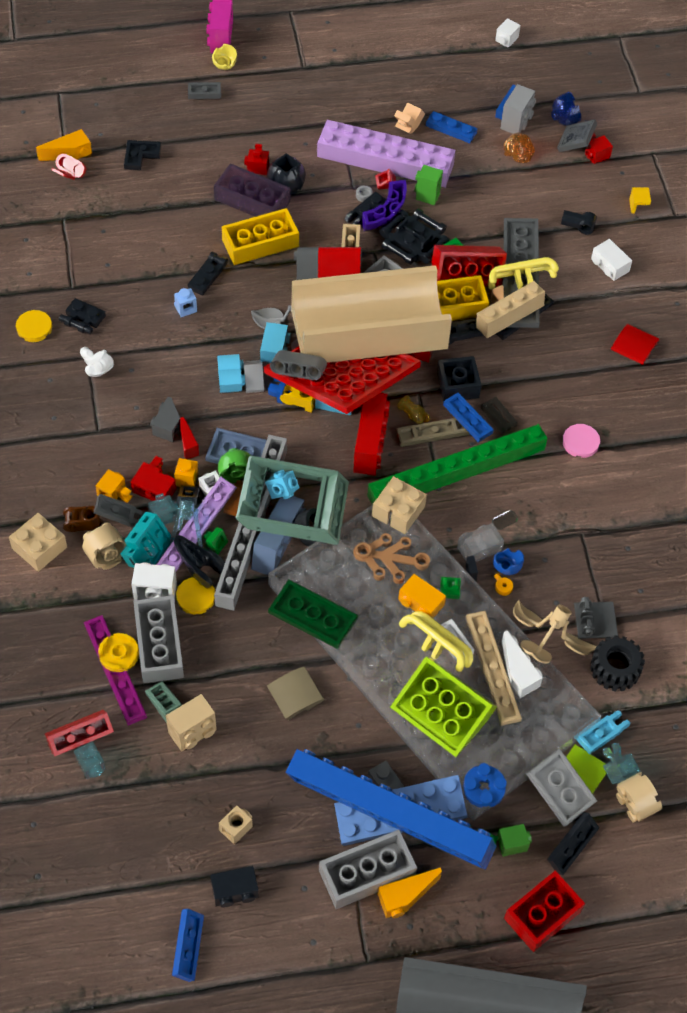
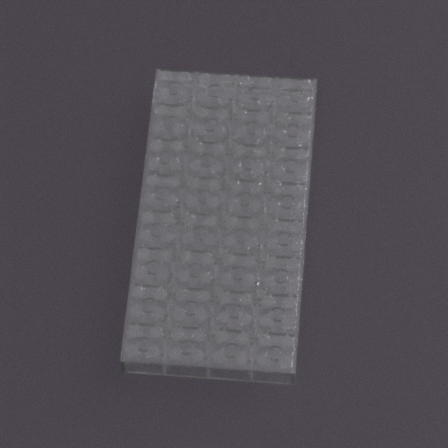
M373 505L342 524L339 544L315 542L268 573L269 586L278 595L289 579L358 615V620L339 649L317 638L315 639L436 779L459 775L467 815L474 821L491 807H477L466 799L463 783L465 775L470 769L482 763L498 769L507 782L504 795L506 797L527 781L529 777L526 773L558 749L565 752L578 742V737L600 721L601 715L551 661L544 664L530 655V662L542 673V682L539 688L522 698H519L512 689L522 718L521 722L501 726L495 709L485 725L457 757L453 756L390 708L426 656L432 658V652L437 644V641H434L431 648L424 652L421 647L428 635L415 624L410 625L408 623L405 628L399 626V622L404 616L415 612L410 607L403 606L400 600H398L399 590L413 574H416L439 591L441 577L461 578L460 599L446 598L445 606L433 619L439 624H443L450 619L455 622L474 649L473 662L469 668L464 667L461 672L456 671L455 666L457 663L446 648L434 660L493 703L466 621V615L486 611L505 670L506 666L502 647L504 632L508 631L511 636H515L519 647L523 640H531L418 519L415 520L407 533L403 534L390 526L392 512H390L388 524H385L372 517ZM385 533L390 534L392 537L390 546L399 542L402 537H409L411 539V548L409 550H400L395 554L415 557L418 553H426L430 557V565L426 570L421 571L413 565L393 562L405 574L404 582L396 584L393 581V575L379 559H374L378 566L385 570V578L378 581L374 579L373 571L366 562L355 559L353 550L359 543L365 542L370 544ZM381 546V547H379L378 549H376V551H384L385 549L389 548L390 546H388V547H383V546ZM483 782L480 783V784H481V787H480L481 790H483V789H485V788H486L487 790L490 789V788L488 787V785H489L488 783H486V782H485V783H483Z

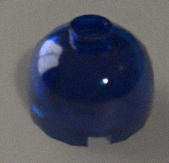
M569 91L558 96L552 105L553 111L551 116L553 120H557L563 126L576 124L582 119L579 106H575L573 102L576 99Z

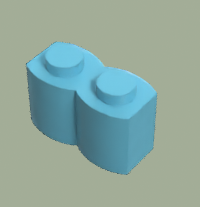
M239 354L217 356L220 393L242 391V386L245 385V374L241 375V371H244V362L240 360Z

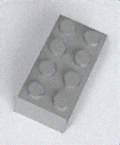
M174 595L133 601L143 683L184 678Z
M400 830L319 862V872L335 909L377 893L379 886L415 876L417 866Z

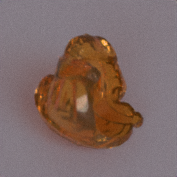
M517 132L506 139L504 155L513 156L515 162L527 163L533 157L535 148L529 136Z

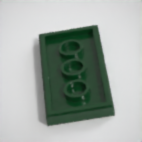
M289 579L268 609L269 614L336 649L340 648L358 620L357 614Z

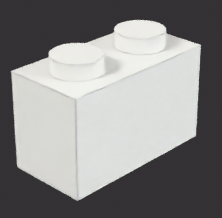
M610 239L593 249L591 260L613 281L630 271L632 260Z

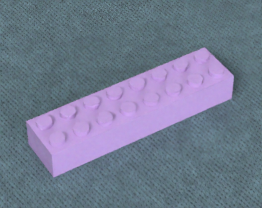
M331 120L326 121L317 143V157L378 172L390 169L395 176L415 180L417 171H421L423 165L443 170L441 187L445 188L454 165L456 151Z

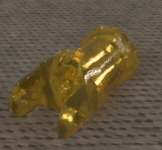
M408 395L403 397L398 403V409L406 412L408 417L417 424H422L423 421H430V415L420 405L412 402Z

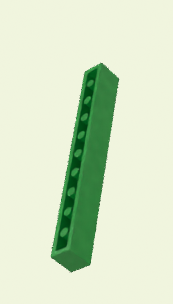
M537 424L369 483L367 496L373 506V503L393 476L427 493L545 451L547 436L541 426Z

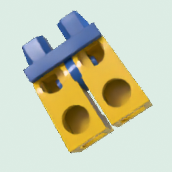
M274 378V381L280 382V384L270 383L268 395L277 397V403L300 406L305 408V411L312 413L315 406V398Z

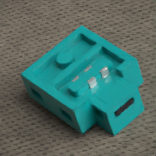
M145 512L124 540L127 545L120 554L129 567L134 568L135 563L156 565L174 539L157 514Z

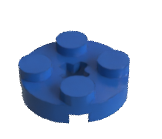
M482 763L470 769L465 775L463 783L464 795L474 806L481 808L483 806L494 807L502 801L505 795L506 779L498 769ZM481 782H483V783H485V782L488 783V784H489L488 787H489L490 789L487 790V789L485 788V789L481 790V789H480V787H481V784H480V783H481Z

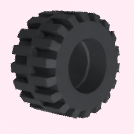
M618 635L611 639L609 636L605 641H600L599 645L596 646L590 663V670L593 672V678H597V683L599 685L603 684L605 689L608 690L609 687L615 692L617 689L625 691L626 687L630 689L633 687V684L638 682L645 659H643V652H639L640 646H635V641L632 639L628 641L626 640L627 637L619 638ZM610 658L620 659L627 665V668H614L607 660Z

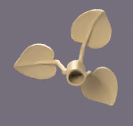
M520 600L516 602L513 614L522 624L528 627L535 626L539 628L550 619L551 628L539 646L529 640H523L520 644L521 649L528 655L533 656L537 661L544 664L551 661V654L542 648L555 628L560 629L563 627L561 638L565 640V645L580 655H588L595 651V645L566 633L569 624L567 620L572 614L567 607L560 604L557 605L554 612L551 611L542 620L535 613L524 607Z

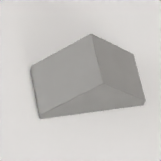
M243 361L246 393L264 392L262 361Z

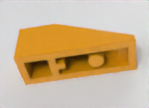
M82 129L36 147L39 161H53L60 154H68L77 160L92 154L91 142Z
M441 868L379 886L378 897L385 917L395 919L403 916L440 880Z

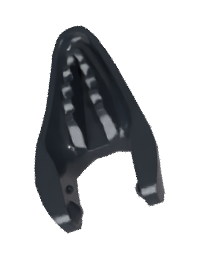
M177 535L174 539V545L189 572L202 586L210 588L213 584L212 580L200 569L203 566H210L221 575L225 565L224 560L215 552L203 548L181 535Z

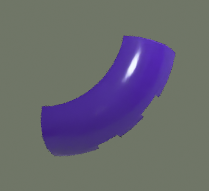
M406 180L389 182L386 202L362 213V228L364 231L379 228L397 215L406 198Z

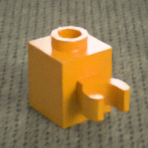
M108 469L95 485L97 496L103 494L116 500L120 497L127 503L132 498L130 495L132 491L126 488L125 479L119 472H113Z

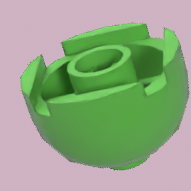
M238 448L230 449L219 460V477L224 478L230 483H236L237 480L243 479L248 458L251 455L247 451Z

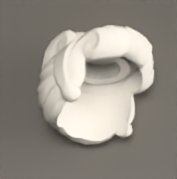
M88 347L81 348L80 354L87 364L85 372L88 376H102L113 368L114 360L107 354L106 350L94 354Z

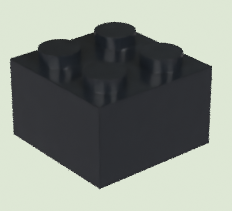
M474 356L438 360L437 376L443 402L456 393H459L465 400L480 398L482 385Z

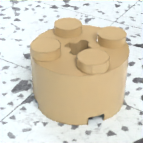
M104 523L93 531H88L84 534L82 548L95 568L101 567L103 570L115 567L122 561L120 553L127 544L118 530L110 523Z
M642 772L618 783L616 788L619 793L616 794V797L621 805L625 804L628 808L627 814L633 823L636 821L640 822L662 810L661 801L657 802L655 796L658 795L655 787L646 775L642 776Z

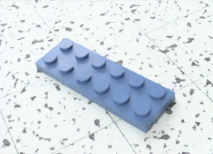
M459 775L392 790L396 795H399L400 792L408 795L416 804L420 801L431 806V810L436 813L439 810L449 814L450 818L454 821L468 818ZM340 802L334 803L341 844L343 846L376 839L398 830Z

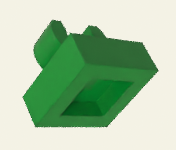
M218 527L213 532L206 531L203 535V538L207 539L206 544L209 549L218 555L228 543L223 529Z
M441 577L440 592L446 595L447 599H460L461 578Z

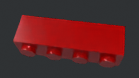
M434 245L432 266L436 265L437 281L481 275L484 287H488L491 270L494 267L505 265L507 253L497 246ZM503 278L497 279L495 287L502 285Z

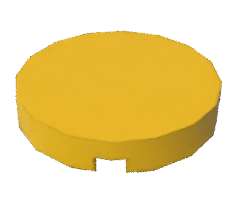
M31 310L19 316L16 321V330L18 335L24 338L25 341L38 342L44 340L48 334L50 335L52 332V321L45 312Z
M194 577L184 580L176 591L178 605L189 614H203L209 608L211 609L215 602L214 586L206 588Z
M113 634V636H108L101 642L98 650L101 664L112 672L127 671L138 661V644L128 634Z

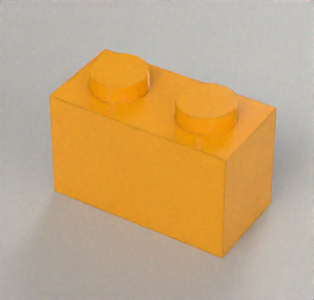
M413 574L399 590L398 600H400L403 606L410 607L415 612L422 611L431 618H434L445 606L446 595L416 574Z

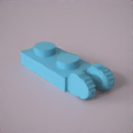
M617 710L579 734L576 740L590 755L627 729L631 722L627 719L617 726L615 721L622 715L621 711Z

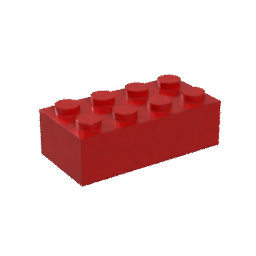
M379 393L362 406L354 451L353 473L376 476V470L381 467V456L384 449V438L386 437V426L390 408V401H387V393Z

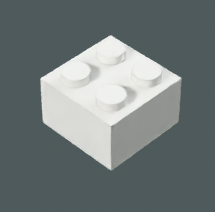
M135 563L132 578L134 601L174 595L175 603L177 590L175 566Z

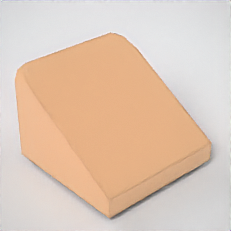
M503 285L492 289L490 301L494 304L504 298Z

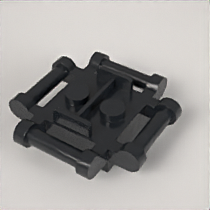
M419 208L414 212L413 216H409L405 210H400L386 227H382L379 230L380 235L385 238L382 248L400 256L409 265L419 261L428 264L432 260L434 245H444L449 242V238L446 235H442L447 225L438 223L425 215ZM420 219V220L424 221L425 223L429 224L430 226H432V227L435 228L436 230L434 231V230L430 229L429 227L425 226L424 224H422V223L419 222L418 220ZM397 226L396 232L394 234L391 233V231Z

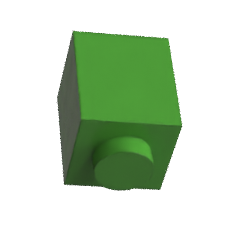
M524 824L501 828L498 831L497 836L502 856L528 851L532 838L529 830L526 831Z

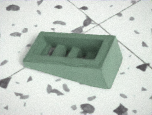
M163 681L145 691L166 723V715L182 706ZM161 691H164L162 694L155 697L156 694L160 693Z

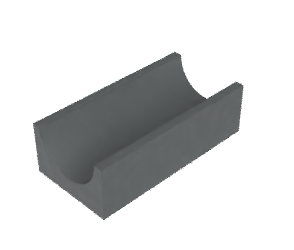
M404 957L396 1013H581L587 985Z

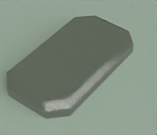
M509 510L494 517L492 524L496 529L501 530L517 522L518 516L514 511Z

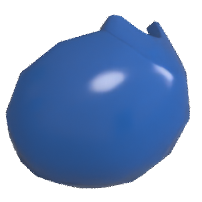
M509 548L503 552H498L494 555V568L504 575H515L523 567L524 554L520 550L512 552Z

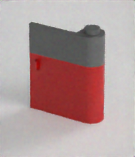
M298 247L297 251H294V261H297V280L360 274L362 247Z

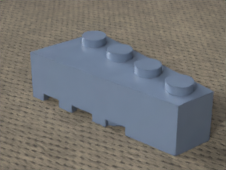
M295 496L288 499L280 497L268 519L295 524L297 515L306 511V508H304L305 500ZM260 532L254 542L251 570L273 577L292 537Z

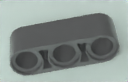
M286 350L278 351L270 363V369L276 374L309 380H318L327 367L326 360L320 356Z

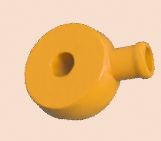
M499 573L494 575V578L497 580L495 583L496 592L502 596L509 595L513 591V582L509 578H502Z

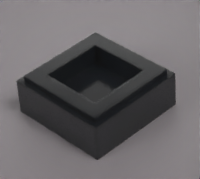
M467 556L465 569L468 582L473 583L477 581V565L474 556Z

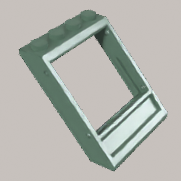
M249 456L236 519L250 530L334 545L339 544L349 481L339 471ZM280 470L285 472L293 470L295 477L321 481L314 527L257 517L266 472L275 473Z

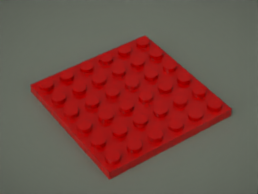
M299 346L291 350L292 352L301 353ZM407 354L328 362L325 371L318 380L276 374L270 369V363L264 366V373L348 414L420 368L421 361Z

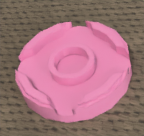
M585 424L572 425L566 429L563 435L565 450L575 457H590L597 452L600 445V436L597 431Z

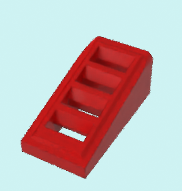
M181 417L180 429L184 457L188 460L199 456V446L186 419Z

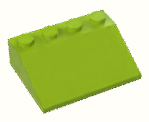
M426 656L390 708L453 756L457 757L485 725L497 706L434 659Z

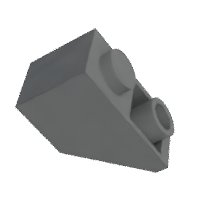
M167 397L165 402L161 403L157 416L152 418L150 426L154 436L173 442L180 431V417L172 398Z

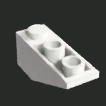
M505 631L502 638L506 673L512 689L519 698H522L540 687L542 673L530 662L529 655L519 647L516 637L511 636L508 631Z

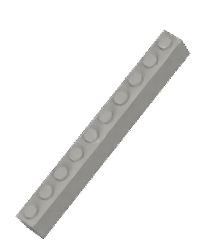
M268 435L261 457L284 461L287 453V439ZM266 472L258 518L265 519L271 501L265 481L272 477L274 473ZM240 522L214 594L215 606L233 611L235 610L253 556L254 542L260 534V531L247 529Z

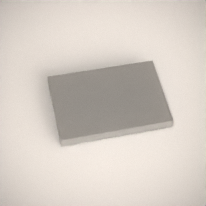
M560 749L526 773L563 826H567L597 802L594 795Z

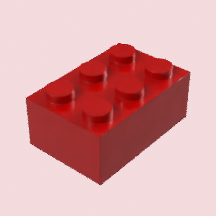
M555 870L506 911L504 920L532 952H535L579 915L585 906V902Z

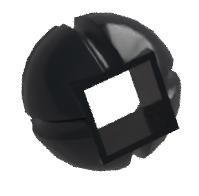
M287 153L274 160L267 172V179L271 189H275L276 193L281 195L296 194L298 189H302L306 178L303 164Z

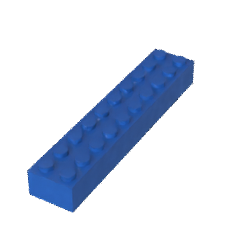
M298 749L296 750L285 772L294 782L486 870L496 849V844L489 832L478 829L477 832L470 827L469 823L459 819L456 822L450 818L449 814L439 810L436 813L431 810V806L420 801L416 804L411 800V797L401 792L399 795H396L390 787L384 784L377 786L373 783L372 779L361 775L359 778L353 774L352 770L344 766L339 769L334 765L333 761L327 758L320 760L316 757L315 753L304 749L303 752Z

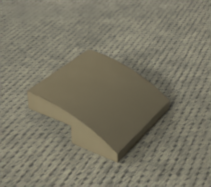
M304 666L285 674L267 685L278 707L288 721L303 710L309 711L325 700Z

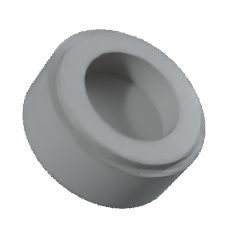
M360 186L356 190V198L360 202H363L373 194V190L368 186Z

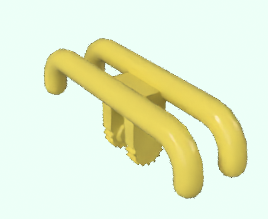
M549 257L500 265L491 270L488 287L492 290L495 288L497 279L514 276L517 287L520 289L523 287L522 274L525 275L527 284L533 282L532 272L545 270L549 272L551 278H556L559 267L557 262Z
M416 611L411 615L404 616L400 620L399 626L401 628H405L408 623L410 625L415 624L428 635L421 647L424 652L431 648L434 641H437L431 655L433 659H437L444 648H446L457 658L456 671L461 672L464 667L469 668L472 665L473 653L468 645L428 614Z

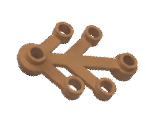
M385 533L370 544L365 542L359 543L353 550L355 559L366 562L373 571L374 579L378 581L385 578V570L379 567L374 559H379L393 575V581L396 584L404 582L405 574L393 562L413 565L421 571L426 570L430 565V557L426 553H418L415 557L395 554L400 550H409L411 548V539L409 537H402L399 542L390 546L392 537L390 534ZM381 546H383V547H388V546H390L389 548L385 549L384 551H376V549H378V548L381 547Z

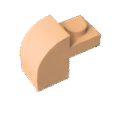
M407 103L403 112L396 111L394 116L398 122L395 127L411 134L420 125L425 113L422 109Z

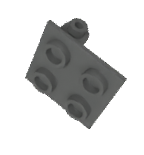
M583 597L580 603H574L578 639L607 638L609 636L613 638L615 635H618L613 602H592L589 600V597Z

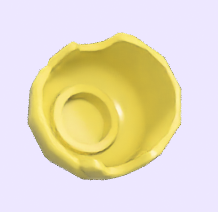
M223 44L222 47L216 48L212 55L213 64L221 70L231 69L237 61L236 49L229 44Z

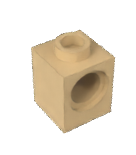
M238 806L233 808L219 822V831L234 845L253 827L252 815L246 809H241ZM234 821H241L242 825L233 826L232 823Z

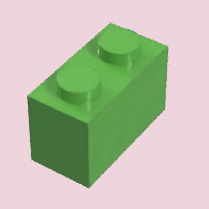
M423 165L421 171H417L415 177L417 183L414 188L416 200L435 206L441 192L443 170Z

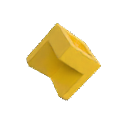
M632 187L629 198L631 213L635 214L637 205L651 204L648 187Z

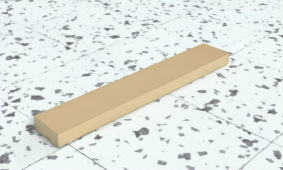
M486 611L467 614L466 621L493 703L497 706L496 712L500 725L521 722L522 718Z

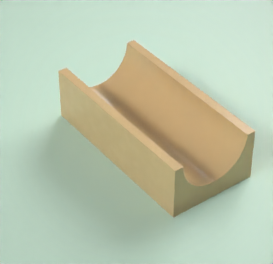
M436 265L292 281L291 312L300 352L303 354L320 356L328 363L448 349L452 318L451 314L442 315L437 290Z

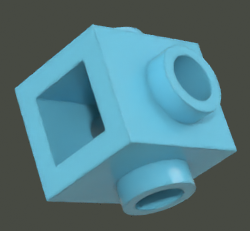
M284 470L277 471L265 481L272 499L280 497L288 499L294 496V492L300 488L293 470L287 472Z

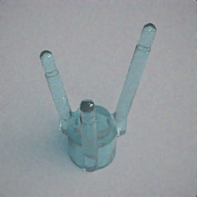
M179 502V509L170 543L174 541L177 530H181L183 520H190L194 516L198 545L203 547L198 509L194 508V502Z

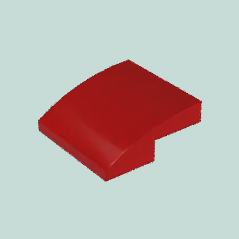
M627 324L615 340L611 350L643 365L657 345L659 338Z

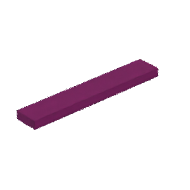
M103 615L84 622L98 658L101 642L106 637L112 636ZM102 665L127 725L129 726L146 719L147 715L128 672H112Z

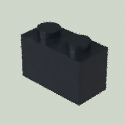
M253 866L210 874L216 907H230L236 902L249 903L254 901L255 898H259Z

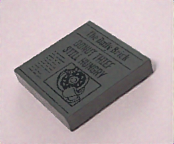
M596 120L567 125L557 146L558 151L564 152L587 147L597 126Z

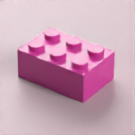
M213 0L209 4V12L211 13H208V23L210 24H207L206 33L209 34L207 46H210V53H214L215 49L222 47L223 44L231 45L233 0Z

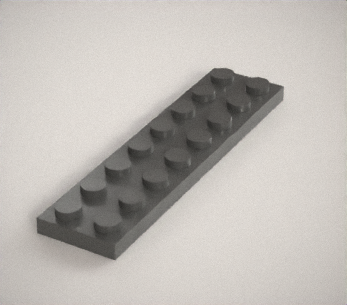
M504 218V251L507 253L505 264L539 258L538 218ZM539 271L532 272L533 281L539 285ZM522 274L521 279L524 287L527 285L525 275ZM514 276L503 278L504 297L519 290ZM539 309L508 327L539 328Z

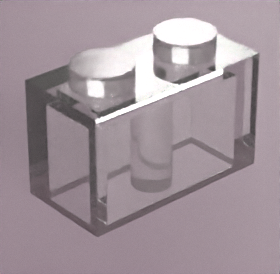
M491 523L489 525H482L473 532L462 534L459 537L457 548L465 561L467 556H474L477 562L502 551L504 540L494 524Z

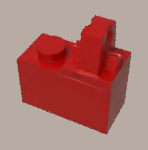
M155 456L150 464L143 462L131 480V489L133 493L166 507L176 491V481L172 476L162 474L163 458Z

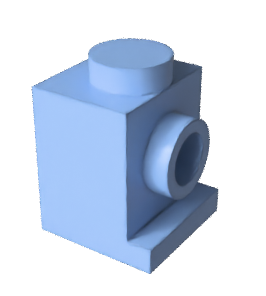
M183 288L174 294V306L180 317L197 312V301L191 288ZM189 304L191 306L183 309V305Z

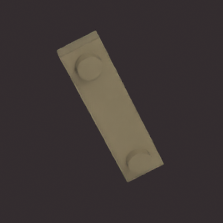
M456 418L396 428L400 447L470 435Z

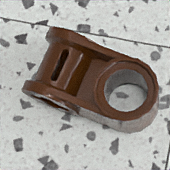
M95 506L65 508L63 510V515L65 516L63 529L67 532L94 530L100 527L101 519L99 515L94 514Z

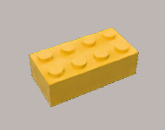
M285 208L222 226V241L233 264L237 265L299 247V231L288 209Z
M481 275L437 281L442 315L451 314L452 321L477 318L478 312L489 307V300Z

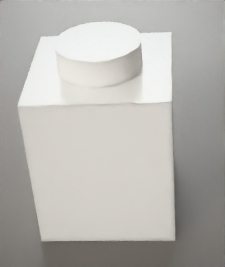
M507 18L497 28L495 41L509 48L519 37L521 25Z

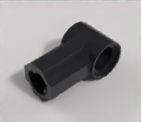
M564 210L561 225L578 228L582 234L589 235L593 233L597 216L592 212L579 214Z

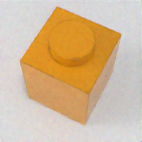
M179 458L174 473L176 486H195L199 474L198 461Z

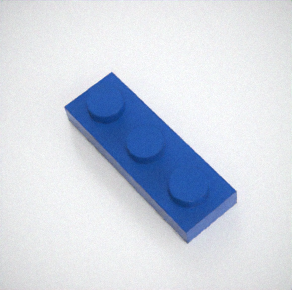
M435 111L431 113L426 121L427 127L467 143H471L477 134L478 128Z
M459 393L444 401L443 406L478 443L493 434L494 429Z
M183 909L181 913L172 976L188 982L195 981L204 919L203 914L190 909Z

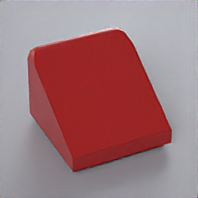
M390 169L375 175L379 190L388 189L389 182L396 181V176Z

